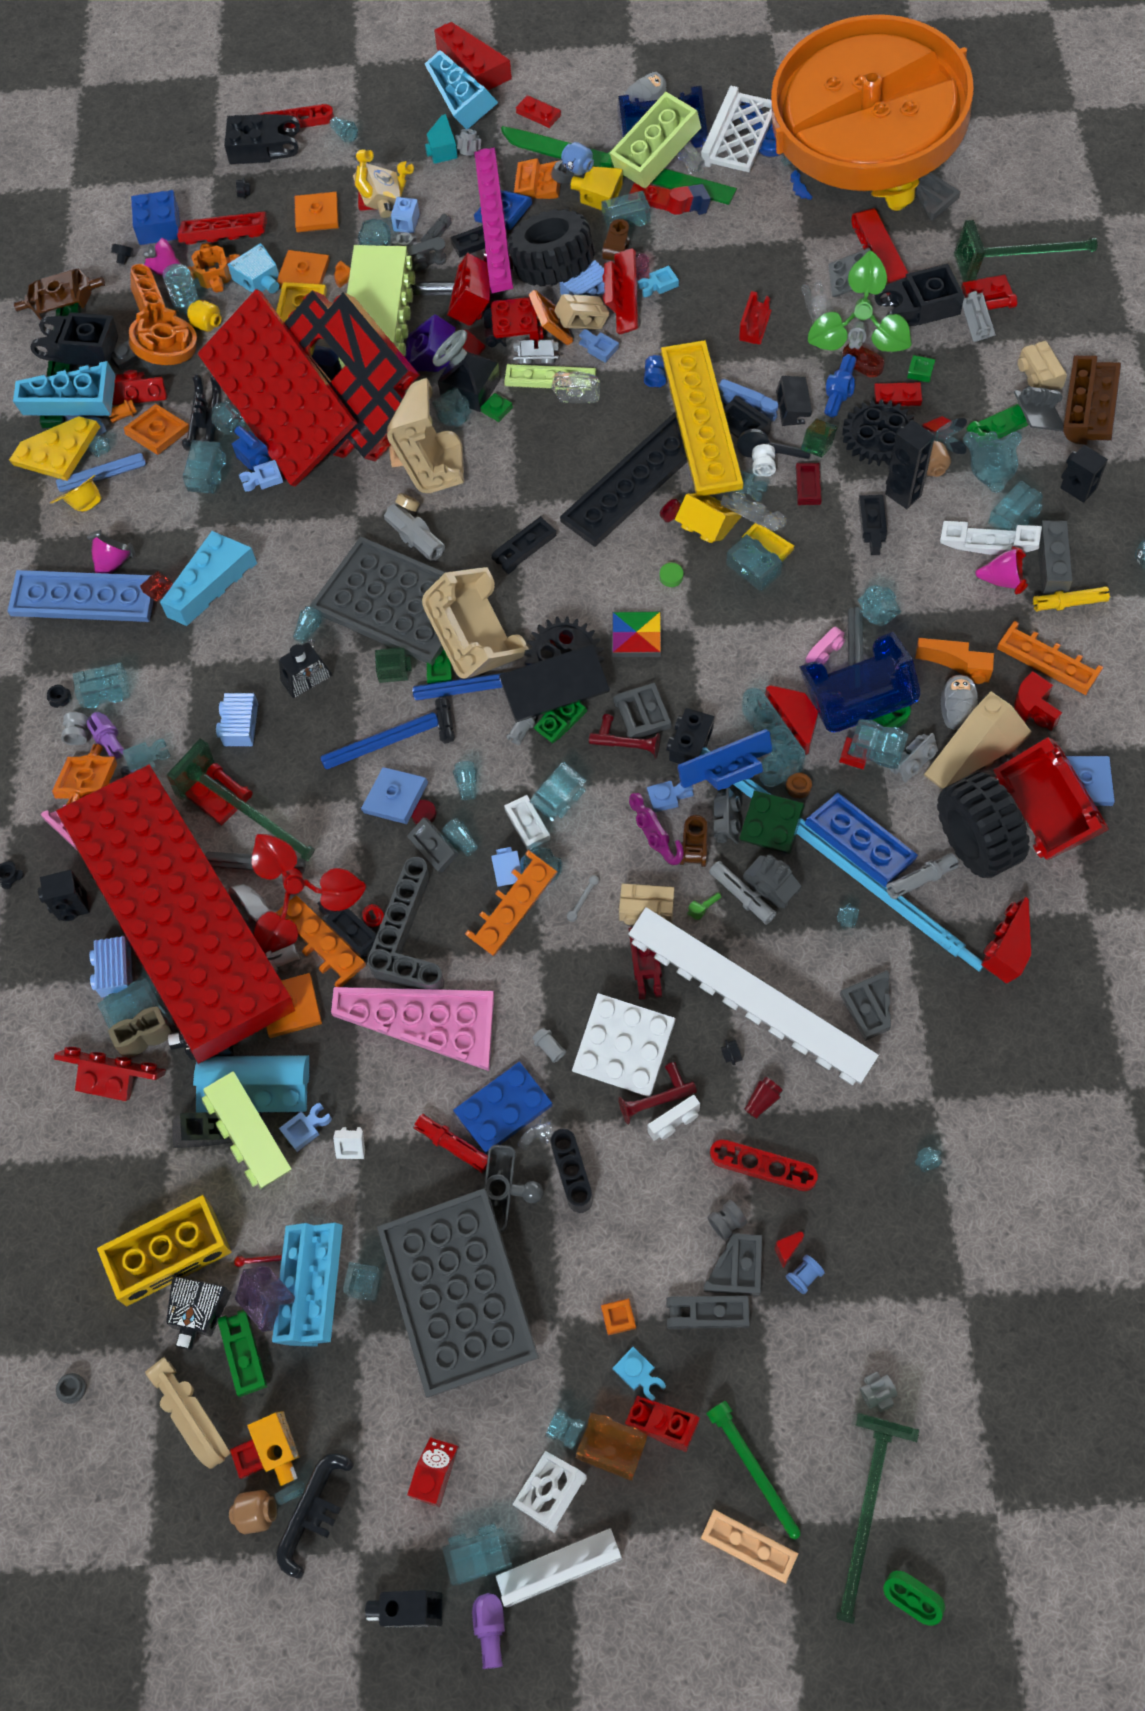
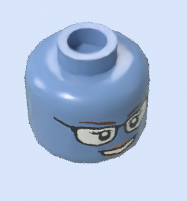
M579 142L568 144L563 149L561 159L565 169L576 175H583L592 169L594 160H592L593 153L591 149Z

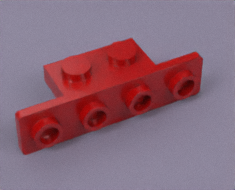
M633 248L615 254V264L612 261L604 263L603 282L605 293L603 294V300L605 305L616 313V332L618 334H624L638 328L636 251Z
M128 370L123 374L115 376L112 405L125 403L124 400L140 403L161 401L167 398L162 377L145 378L144 372H137L136 370Z
M65 1047L64 1050L54 1054V1060L78 1064L75 1091L121 1101H128L130 1099L133 1076L157 1080L164 1076L166 1069L157 1068L155 1063H133L132 1059L127 1057L108 1058L105 1053H84L78 1047Z

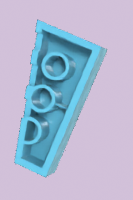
M441 50L425 63L452 115L465 129H469L498 103L486 88L468 75Z
M105 361L100 362L99 366L79 367V370L66 372V370L59 371L54 376L46 377L41 375L15 382L13 402L22 415L111 416L116 375L109 363Z
M211 531L160 601L167 618L185 626L189 625L209 607L210 602L224 594L228 586L234 581L237 582L243 577L242 574L249 568L252 569L257 564L252 548Z

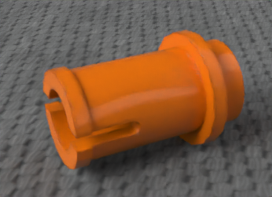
M124 400L125 403L112 408L111 416H109L112 423L130 415L134 417L137 410L132 400Z

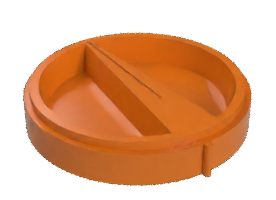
M893 15L851 17L814 31L790 50L781 62L773 80L771 102L776 153H784L787 159L798 169L822 183L853 191L891 189L908 184L927 175L943 164L956 151L968 129L974 88L971 68L966 59L967 48L959 49L945 34L925 23Z

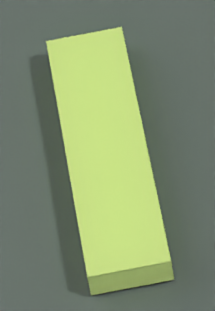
M507 364L504 382L505 386L594 390L596 368ZM571 374V381L568 384H562L559 375Z

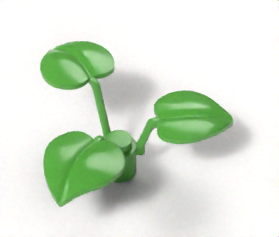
M868 251L852 266L848 275L851 289L856 293H864V297L856 302L855 311L844 322H842L841 316L837 312L822 314L813 323L809 331V344L824 350L834 351L841 348L848 337L844 326L854 317H857L860 320L870 318L877 327L872 333L871 339L879 350L895 352L910 348V329L907 321L902 316L897 314L887 315L880 324L872 314L873 305L868 299L869 293L879 294L883 291L887 282V274L880 258L873 251Z

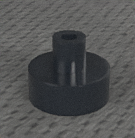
M112 244L111 253L117 254L116 263L125 265L126 257L133 258L134 248Z

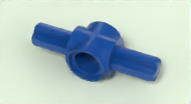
M851 354L843 357L839 370L835 371L834 374H830L826 382V393L829 399L824 413L832 418L838 415L842 401H845L847 397H852L854 392L855 379L852 372L856 364V357Z

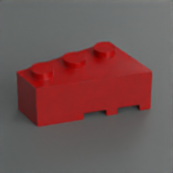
M467 253L457 268L447 315L471 326L476 319L479 320L481 318L484 308L490 302V281L487 262Z

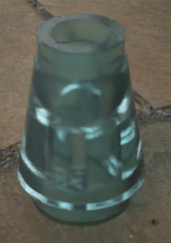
M338 117L331 119L330 127L342 141L353 142L357 138L358 129L354 122Z
M305 606L304 610L300 611L292 638L305 644L322 623L321 618L323 615L318 610Z
M471 761L456 763L453 775L461 800L475 799L478 769Z
M455 818L442 829V833L448 842L467 857L478 849L479 846L463 821Z

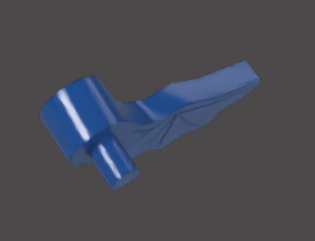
M794 170L791 173L790 181L793 183L795 195L800 196L801 199L811 200L812 196L807 191L805 185L800 182V174L797 170Z

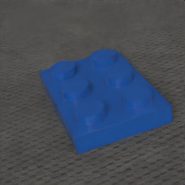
M519 1061L453 1111L487 1155L491 1146L500 1145L552 1107L553 1104Z

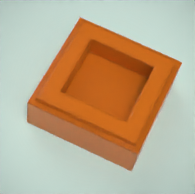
M629 1298L601 1305L608 1336L636 1329Z

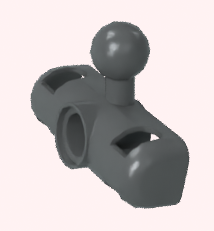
M493 1145L488 1152L484 1188L487 1189L492 1208L501 1205L503 1218L504 1213H506L505 1225L499 1229L500 1232H503L508 1227L511 1196H521L526 1202L532 1204L539 1202L544 1193L541 1184L536 1181H528L524 1185L513 1184L515 1150L510 1146ZM491 1154L497 1155L496 1166L490 1165ZM511 1157H513V1158H512V1167L510 1168V1160H511ZM496 1182H504L506 1184V1190L501 1196H494L492 1194V1187Z

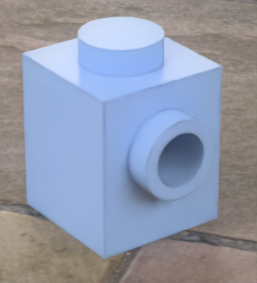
M396 198L391 213L393 231L414 233L420 215L417 199Z
M511 847L496 850L497 855L491 857L497 887L515 884L518 878L511 873L513 869L522 874L518 851L512 852Z

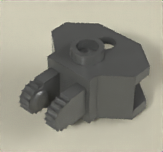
M771 854L767 857L760 855L743 875V878L752 889L773 905L784 909L788 905L790 898L795 893L798 894L802 887L793 876L790 867L782 860L777 861Z

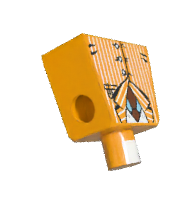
M284 1411L276 1412L247 1425L264 1470L267 1472L275 1469L280 1486L298 1479L291 1461L299 1458ZM276 1445L282 1449V1456L280 1458L274 1455L273 1450Z

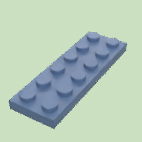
M16 570L7 612L10 616L150 622L157 579L152 575Z

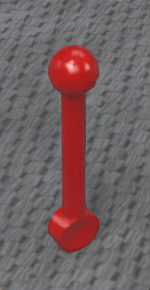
M282 1255L252 1258L237 1256L234 1259V1264L237 1267H242L244 1264L282 1261Z

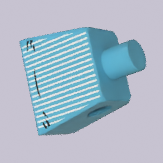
M261 243L228 264L232 280L252 293L255 289L261 292L266 289L269 293L273 294L279 289L277 266Z

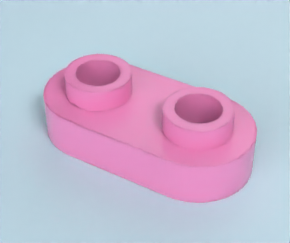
M833 627L810 650L806 657V663L813 668H817L818 665L820 667L824 666L830 657L829 654L833 650L838 651L845 642L843 638L844 632L837 627Z

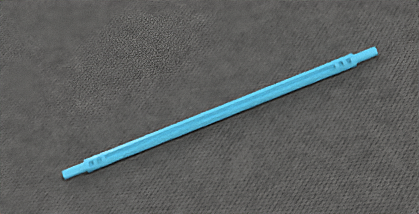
M703 747L701 755L711 751ZM751 779L733 784L751 799L754 790L770 794ZM801 818L797 835L953 956H959L978 972L983 969L981 965L983 961L966 949V945L903 896L892 899L886 890L889 888L882 886L805 825V820Z

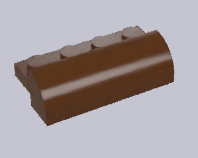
M1097 356L1073 357L1063 427L1065 437L1072 443L1087 445L1088 440L1112 441L1121 362H1097Z

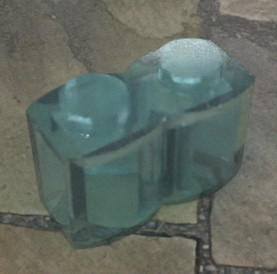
M860 719L848 754L862 760L873 761L887 768L898 769L908 734L896 727H883L873 720Z
M563 761L535 792L529 802L550 820L554 821L557 816L562 819L571 808L569 805L570 801L574 799L577 802L586 791L583 786L587 780Z

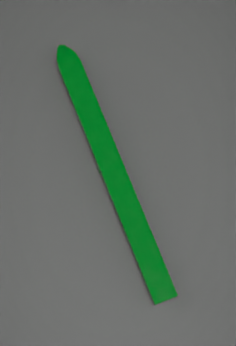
M505 126L501 127L502 134L510 144L561 159L566 145L571 144L524 130ZM591 149L593 153L592 160H594L593 167L614 168L610 152L605 153ZM663 169L650 183L669 189L703 184L712 201L730 205L737 191V188L668 169Z

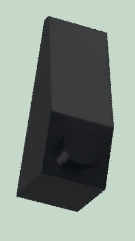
M209 1112L179 1113L172 1120L173 1148L205 1147L233 1142L229 1136L225 1139L223 1138L216 1126L219 1118L215 1112L211 1115Z

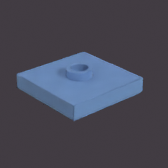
M1066 756L1095 805L1113 806L1114 793L1109 756Z
M383 767L361 810L365 814L407 824L428 781L425 777Z

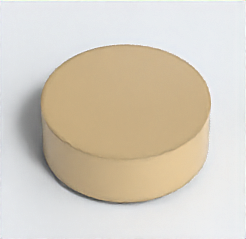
M403 493L398 494L395 500L400 506L414 512L417 511L420 504L416 499Z

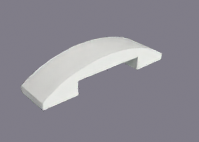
M944 521L940 543L958 550L989 555H1001L1011 550L1012 546L1021 548L1025 553L1039 549L1042 526L1017 525L1016 531L968 528V522Z

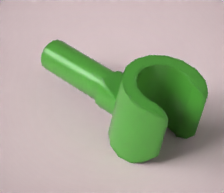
M716 893L707 901H704L702 905L695 900L692 901L688 907L689 911L687 914L696 920H700L706 910L721 898V895Z

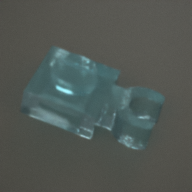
M740 470L743 489L730 491V493L742 498L746 494H750L752 499L761 501L762 493L758 492V490L766 492L768 484L763 481L754 482L755 475Z
M164 739L156 740L150 747L144 742L122 751L131 773L149 764L153 768L156 766L154 760H166L171 756L168 749L159 751L167 746Z

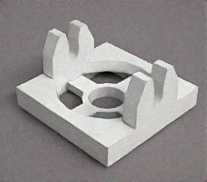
M545 1451L513 1505L555 1533L558 1528V1522L581 1484L584 1485L587 1475ZM562 1473H565L567 1483L562 1491L558 1489V1480ZM552 1481L550 1491L542 1496L543 1487ZM552 1498L556 1500L549 1511L539 1512L546 1501Z

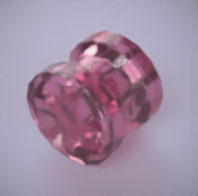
M636 253V281L648 278L650 273V260L642 253Z

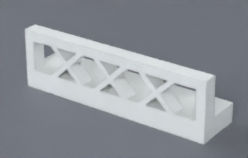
M611 1528L496 1575L502 1594L503 1605L508 1608L622 1560Z

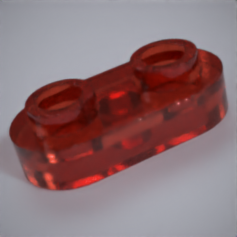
M849 344L844 347L842 360L847 354L856 357L855 370L868 377H877L882 374L884 359L880 355L862 345L858 350L855 347L851 349Z

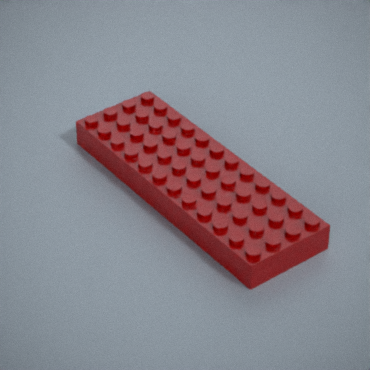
M150 764L56 810L65 830L198 1064L295 1011L291 996Z

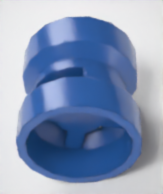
M653 355L645 360L644 383L649 387H662L666 383V372L662 356Z

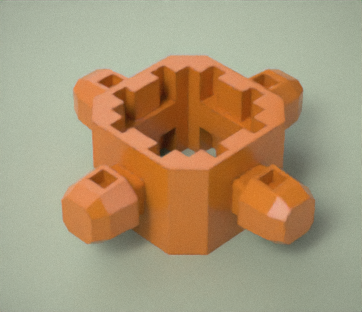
M209 243L201 244L200 250L195 251L191 256L194 266H188L181 270L184 281L198 278L201 287L212 288L216 293L222 292L224 284L231 280L228 264L240 257V255L234 254L225 257L222 247L211 246ZM217 262H218V264H219V268H218V269H216V268L214 267V268H210L209 271L205 272L204 266H206V265H208V267L214 266V265H215L214 263H217Z

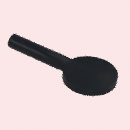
M758 429L746 430L737 439L738 451L745 457L752 458L753 448L760 444L773 446L775 453L809 459L811 450L772 443L768 435Z

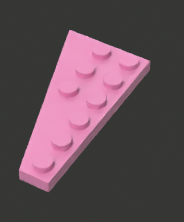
M334 987L331 1013L334 1017L487 1071L490 1069L494 991Z

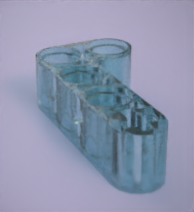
M757 688L745 691L742 701L743 715L756 733L764 729L770 732L772 752L770 756L761 762L763 772L760 773L759 779L764 786L773 788L786 782L789 776L795 773H802L805 763V751L766 695ZM766 721L770 722L771 724H764L762 722ZM781 740L785 743H777L775 741ZM794 759V760H797L798 762L792 763V762H789L788 760ZM771 770V771H775L776 773H775V774H769V773H767V771Z

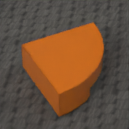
M342 261L336 265L334 273L335 282L339 288L349 282L351 269Z

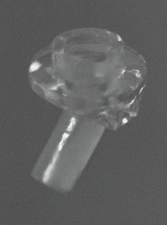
M542 1116L535 1126L530 1127L517 1142V1145L521 1149L526 1150L535 1137L543 1144H548L549 1138L553 1134L552 1122H547V1118Z

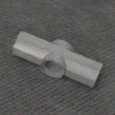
M392 504L387 508L384 514L385 521L399 532L401 539L405 543L408 542L410 548L414 546L430 561H436L442 556L445 545L430 532L427 524L420 517L414 518L399 504Z

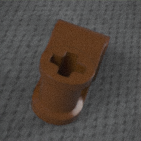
M616 219L611 222L603 245V260L615 262V254L628 250L630 238L627 221Z
M692 815L685 820L683 842H681L683 859L680 865L694 863L706 867L708 826L705 818L700 815ZM699 828L702 831L695 834L690 829Z

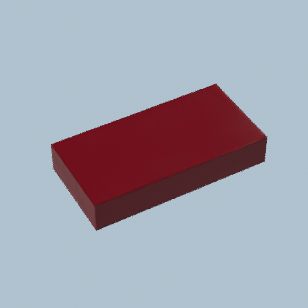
M796 463L797 505H821L819 463Z

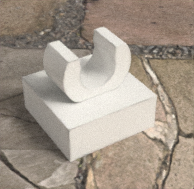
M343 1127L341 1130H335L333 1139L336 1159H364L365 1144L361 1127H357V1131H347L346 1127Z

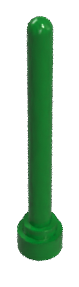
M727 1401L720 1403L707 1412L706 1415L712 1424L716 1423L718 1428L722 1427L789 1537L798 1539L801 1535L800 1529L731 1421L733 1419L731 1415L732 1409Z

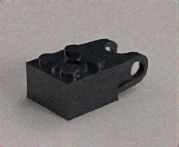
M254 114L227 116L224 147L229 164L270 163V160L295 156L299 150V145L292 136L299 133L300 122L290 115ZM293 123L296 127L286 128L285 124ZM291 144L294 146V148L288 150L285 149L283 145Z
M947 263L908 273L905 275V278L887 284L881 293L875 294L874 299L880 306L895 307L887 315L897 314L902 316L910 327L961 315L964 293ZM890 293L889 296L881 298L883 294Z
M69 312L68 316H48L42 318L39 327L41 332L47 337L34 339L30 349L35 356L43 360L64 364L99 366L100 362H110L119 336L113 316ZM45 324L52 325L54 330L46 328ZM36 346L46 348L47 352L38 350Z

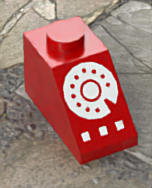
M430 1437L416 1465L407 1496L411 1499L440 1507L459 1446Z

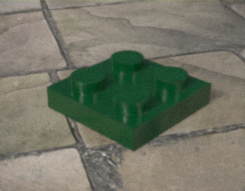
M754 790L739 840L790 854L805 807L804 803Z

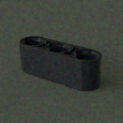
M565 1128L558 1129L552 1134L550 1142L565 1196L570 1209L577 1213H584L591 1208L593 1203L592 1190L574 1134ZM561 1140L571 1142L569 1148L563 1150L557 1148L556 1145ZM569 1166L579 1168V1172L574 1176H568L564 1173L565 1169ZM577 1192H583L587 1195V1199L582 1203L573 1201L572 1197Z

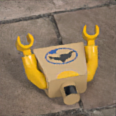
M365 149L359 150L356 153V158L360 165H357V171L353 175L355 186L367 207L379 210L382 218H388L391 216L396 198L402 196L407 181L405 177L413 173L414 166L409 164L405 168L407 161L399 163L397 166L398 177L394 171L367 164L366 162L373 160V152Z

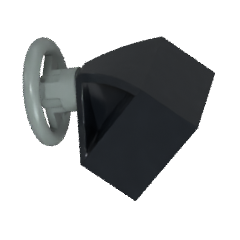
M458 330L444 341L433 357V364L435 366H442L450 361L438 379L440 398L481 412V406L489 399L500 381L499 364L496 361L465 351L462 346L466 342L467 332L465 330Z

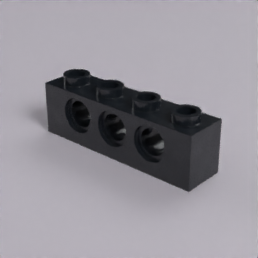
M913 420L905 427L901 426L894 435L895 444L891 451L892 460L888 467L889 475L886 480L887 486L885 495L906 510L922 496L935 438L934 434Z

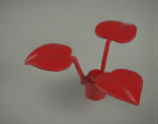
M257 834L255 837L251 856L253 870L258 876L268 880L276 879L282 873L283 886L286 890L281 916L273 911H268L259 917L254 928V937L265 955L268 951L273 953L291 944H295L298 937L297 926L294 921L285 918L287 916L290 895L300 893L304 886H307L316 893H320L321 905L331 911L345 910L354 905L363 895L366 884L352 872L342 868H333L324 873L320 879L321 888H317L309 880L303 879L300 870L294 868L297 864V855L290 844L272 835Z

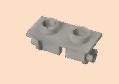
M977 291L969 293L968 297L963 299L962 307L973 342L995 336L983 292L977 294Z
M554 339L538 340V349H534V340H518V342H514V352H518V355H515L513 359H519V363L522 364L532 363V359H541V363H554V359L559 358V355H555L554 352L559 351V342H554Z
M931 733L929 736L926 734L918 735L906 747V751L911 753L910 755L902 751L891 761L890 770L894 774L901 773L903 782L906 783L912 776L916 775L920 768L935 756L938 748L934 733Z

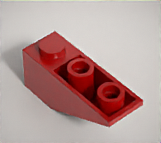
M1024 897L1017 903L1013 901L1004 912V915H1006L1005 920L996 927L994 941H991L983 952L986 956L981 965L1006 984L1022 974L1031 957L1029 899L1027 897Z

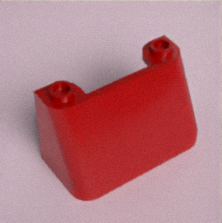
M1047 737L993 770L996 774L995 778L1011 794L1033 831L1036 841L1033 848L1040 858L1044 857L1046 860H1050L1109 830L1104 818L1063 750L1053 739Z

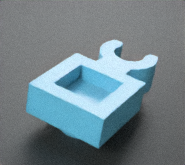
M666 266L649 273V279H640L637 285L638 289L644 288L643 297H649L655 290L661 294L679 287V280L671 268Z
M634 1347L613 1367V1370L634 1391L641 1385L645 1397L649 1400H655V1397L649 1391L652 1385H658L663 1391L666 1388L665 1383L660 1378L649 1375L654 1370V1367Z

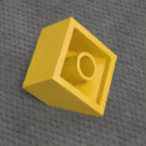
M690 493L685 495L675 520L681 523L683 529L689 532L696 531L701 534V539L713 543L723 540L742 517L743 513L711 495L698 497L696 493Z

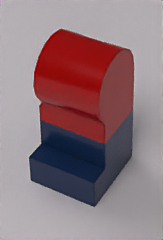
M703 184L678 187L670 191L666 209L674 215L697 211L698 215L707 213L711 198Z

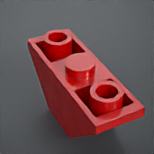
M772 685L766 687L764 704L767 710L775 713L779 727L789 733L793 747L796 750L800 749L804 756L809 754L817 724L818 710L803 692Z
M637 1396L625 1424L670 1447L687 1452L699 1425L700 1417Z

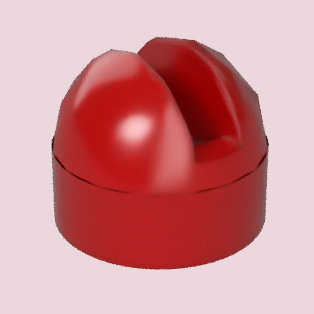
M371 904L364 907L362 918L368 926L376 927L382 923L384 913L379 906ZM370 910H373L376 919L371 920Z

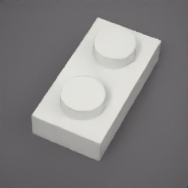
M527 795L504 805L508 817L527 850L550 840V834Z
M692 1095L649 1123L648 1133L653 1141L658 1138L662 1140L668 1138L675 1132V1127L682 1122L687 1125L694 1121L700 1111V1102L695 1095Z

